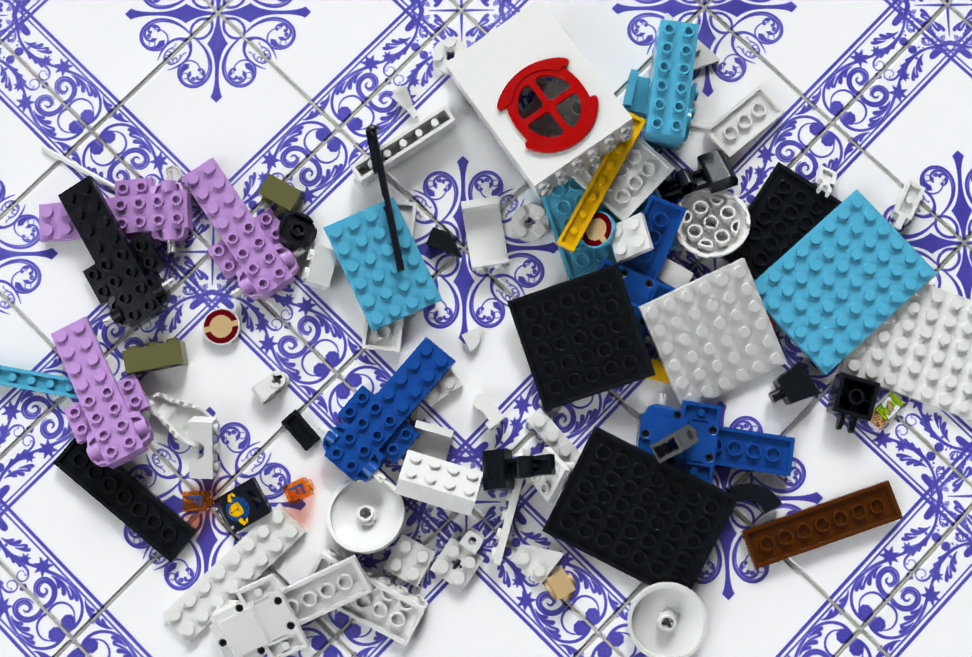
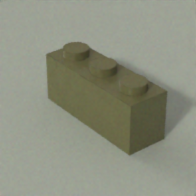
M170 338L165 343L160 344L158 341L150 342L145 347H140V345L130 346L128 350L122 351L125 372L128 375L133 373L138 375L188 365L185 342L178 340V338Z

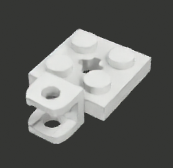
M472 527L467 530L460 541L451 536L430 570L460 591H463L484 560V557L477 553L484 541V534ZM470 537L476 538V541H472ZM460 559L462 567L454 568L452 560Z

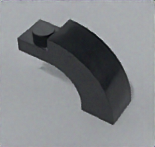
M740 483L724 488L727 492L739 498L738 501L748 500L755 504L761 513H767L782 504L772 491L757 484Z

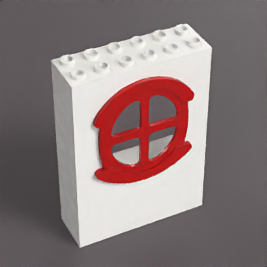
M536 0L445 63L455 85L538 198L548 196L555 187L564 185L571 176L580 174L588 164L597 162L601 155L613 151L617 144L629 140L634 133L631 115L541 0ZM545 76L556 77L567 82L570 87L553 100H549L537 85L536 80ZM525 87H530L543 103V106L523 119L519 114L518 101L522 90ZM576 94L580 99L581 113L578 122L570 127L556 110V106ZM550 113L563 130V133L556 137H546L530 130L529 125L544 114Z

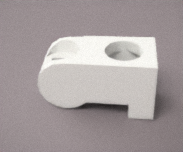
M479 393L474 397L473 405L475 409L481 411L488 419L485 425L489 430H492L505 419L486 394Z

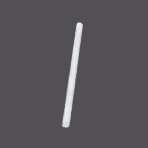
M44 145L41 147V150L87 176H92L94 180L115 191V184Z

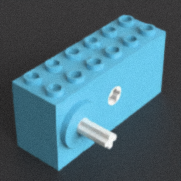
M660 20L654 41L644 117L646 123L642 133V139L651 147L678 150L681 143L687 141L689 131L711 134L712 122L691 120L692 109H689L699 24Z

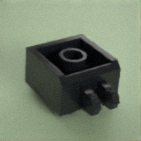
M843 372L835 375L826 412L838 415L835 425L836 429H842L845 417L849 418L848 433L854 432L857 421L868 422L871 420L880 383ZM851 394H853L852 397H855V401L851 399Z

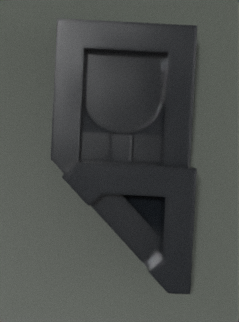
M433 227L426 245L444 251L449 255L462 258L456 239L452 234Z

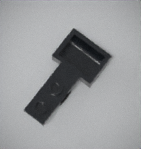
M718 149L697 157L699 170L691 172L687 168L681 169L675 174V178L664 181L658 187L661 198L669 201L707 187L710 193L713 194L738 185V178L723 150Z
M509 449L482 451L483 491L514 489V479L555 475V454L517 456L512 458V450Z

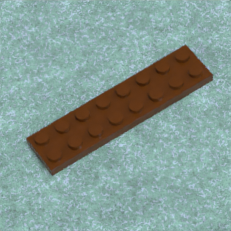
M885 480L742 530L741 534L753 567L758 569L903 518L890 482Z

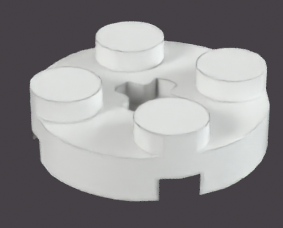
M453 37L441 40L435 46L432 54L435 68L440 73L449 75L445 63L450 61L447 60V54L453 53L455 57L467 49V46L459 39H454Z
M525 204L518 207L511 219L513 233L524 242L538 241L545 235L549 226L545 210L535 204ZM532 219V221H535V224L532 225V228H528V225L524 222Z

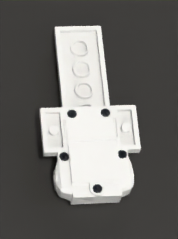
M356 555L350 556L281 589L274 573L238 589L236 594L239 600H228L219 605L211 615L212 624L209 628L224 657H261L266 653L269 657H286L309 645L301 625L371 593L373 589Z

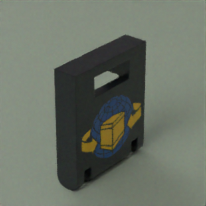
M255 477L214 500L215 504L222 502V505L217 507L226 526L228 528L235 527V529L230 531L231 535L236 534L273 512ZM255 490L263 506L256 508L248 492Z

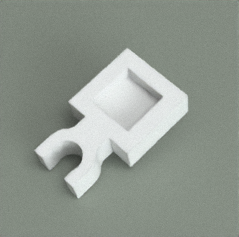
M820 165L815 177V183L819 184L816 193L819 194L823 190L827 198L836 185L837 172Z

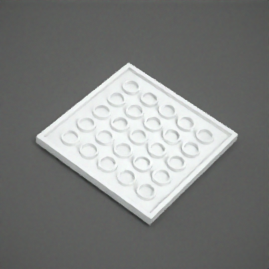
M740 258L638 307L680 407L682 400L705 403L787 363L745 258Z

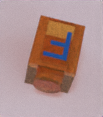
M302 477L282 487L290 505L315 495L313 492L315 486L312 480H308L307 477Z
M211 491L182 492L183 512L211 510V506L214 505V496L211 494Z

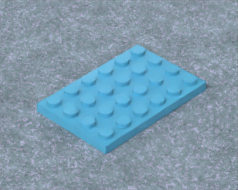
M394 197L390 198L405 268L404 271L397 272L386 213L383 207H386L385 201L323 227L372 332L442 301L441 295Z

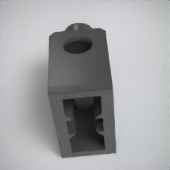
M688 424L650 445V448L658 462L661 463L699 442L698 433L695 428ZM671 441L675 444L673 449H670L667 445Z

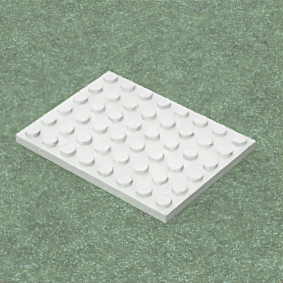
M926 283L842 360L839 372L880 383V388L888 391L892 390L899 395L972 421V300Z

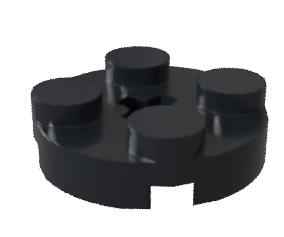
M299 212L284 216L278 227L280 242L292 249L302 247V249L306 250L307 247L313 244L317 236V228L315 229L314 221L308 215ZM299 228L302 234H296L293 229Z

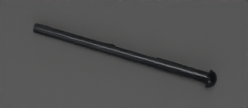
M375 124L367 126L365 132L374 174L378 173L381 193L385 201L386 207H383L386 213L397 272H401L405 268L377 136L380 128Z

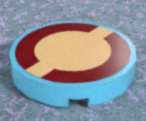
M596 211L581 241L592 249L605 248L615 237L616 223L614 219L606 212Z

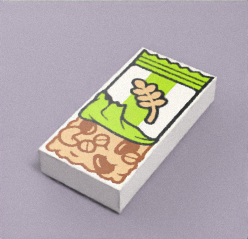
M892 390L889 391L875 406L873 416L868 423L880 432L906 403Z

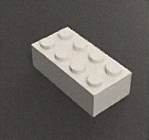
M408 450L398 478L395 494L471 516L483 472Z

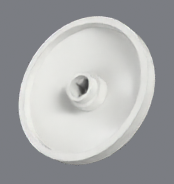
M375 478L368 482L361 480L355 482L351 479L335 491L328 504L326 517L328 529L341 547L357 554H371L385 549L396 540L405 523L406 509L402 496L395 494L396 487L392 483L383 480L384 483L381 484Z
M674 582L652 584L635 596L628 610L627 624L629 635L635 646L648 657H690L702 646L706 639L708 616L705 606L698 595L684 585Z

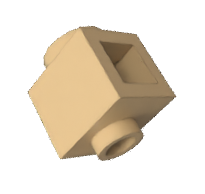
M560 568L546 577L547 582L544 585L553 600L563 598L565 601L574 595L573 591L576 590L574 587L576 581L571 573L566 574L564 569Z

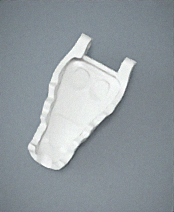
M159 392L153 395L149 402L152 408L147 411L159 418V421L169 429V432L175 438L202 450L203 445L200 442L189 441L188 421L193 416H213L197 405L169 398Z

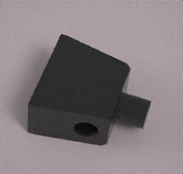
M800 361L793 364L773 381L776 389L768 393V396L773 403L782 399L786 405L818 395L820 392Z

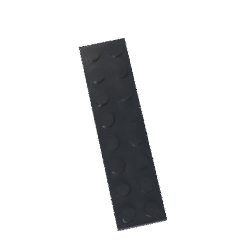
M74 437L53 464L169 562H173L196 535L198 530L122 466L112 469L108 466L100 467L93 463L86 451L87 442L80 445Z

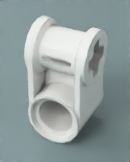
M273 371L263 380L256 383L251 390L264 405L289 385L290 378L282 371ZM277 376L282 377V378L280 379V380H281V384H280V383H277V381H278Z

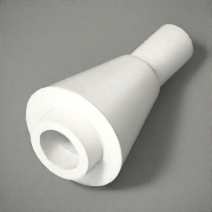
M400 85L392 91L393 95L391 97L404 109H407L413 119L416 118L419 114L413 106L407 87Z

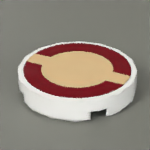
M216 308L205 316L202 323V331L210 343L218 346H227L233 343L238 335H240L241 321L232 310Z

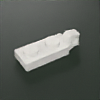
M910 180L905 182L891 213V219L894 220L892 226L897 231L901 230L903 224L907 225L912 220L926 189Z

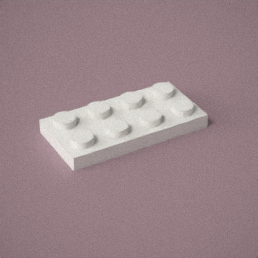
M760 84L712 124L711 134L705 133V135L719 150H723L729 160L786 111Z

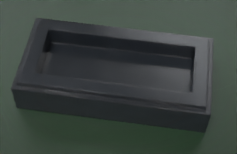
M296 409L281 421L305 451H308L321 439Z

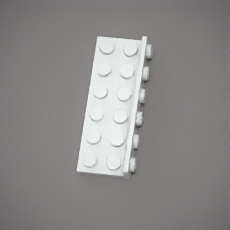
M324 548L320 552L309 576L346 558L338 555V552L334 549ZM362 567L373 589L372 592L337 608V610L406 647L428 602L422 596L413 595L405 587L396 586L390 583L391 581L384 576L379 577L373 574L371 569Z

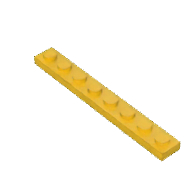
M631 112L629 114L633 118L634 129L632 137L625 142H620L613 151L606 153L556 242L557 245L572 253L575 251L646 123V120Z

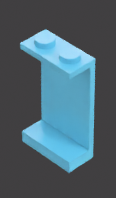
M631 69L623 106L625 109L629 108L630 112L645 115L650 78L638 76L639 70ZM695 82L691 86L689 109H692L691 119H693L695 113L693 102L697 101L699 90H696L697 83Z

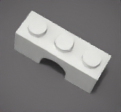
M193 416L188 421L189 441L200 442L205 450L202 454L194 453L189 459V478L213 479L220 472L221 464L217 456L220 453V442H217L220 424L217 423V417Z

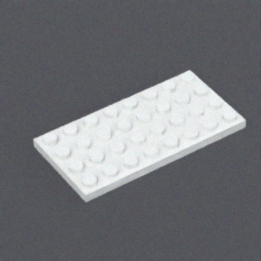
M555 77L542 91L549 100H553L569 89L570 85L564 80ZM576 94L556 106V110L570 127L578 122L581 113L580 99ZM537 96L520 113L521 118H527L543 106V103ZM550 113L544 114L529 125L530 130L546 137H556L563 133V130ZM638 136L601 205L620 222L629 218L675 170V167ZM606 153L601 155L597 162L588 164L580 174H574L571 178L586 190Z

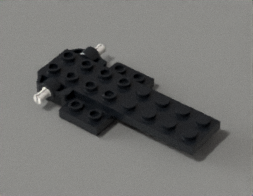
M87 176L59 194L60 201L95 262L94 265L84 270L83 273L100 304L109 303L110 316L103 319L104 325L108 327L115 322L121 327L139 328L169 309L167 305L172 300L169 288L176 285L177 282L173 277L166 282L160 277L158 271L165 268L166 265L149 234L144 233L128 242L92 176Z

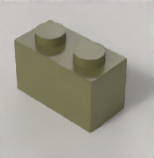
M268 174L258 191L262 202L269 206L271 204L278 206L277 210L286 215L288 212L291 214L295 213L305 197L301 190L271 174Z

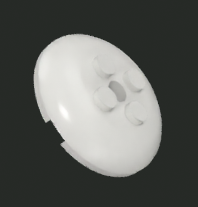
M708 188L691 192L678 204L687 210L676 233V238L686 250L694 255L705 258H719L729 255L745 242L749 234L750 215L748 209L740 198L725 190L711 194ZM712 223L715 227H710L707 224Z

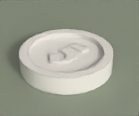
M169 165L164 169V171H173L174 181L179 182L182 179V171L178 166Z

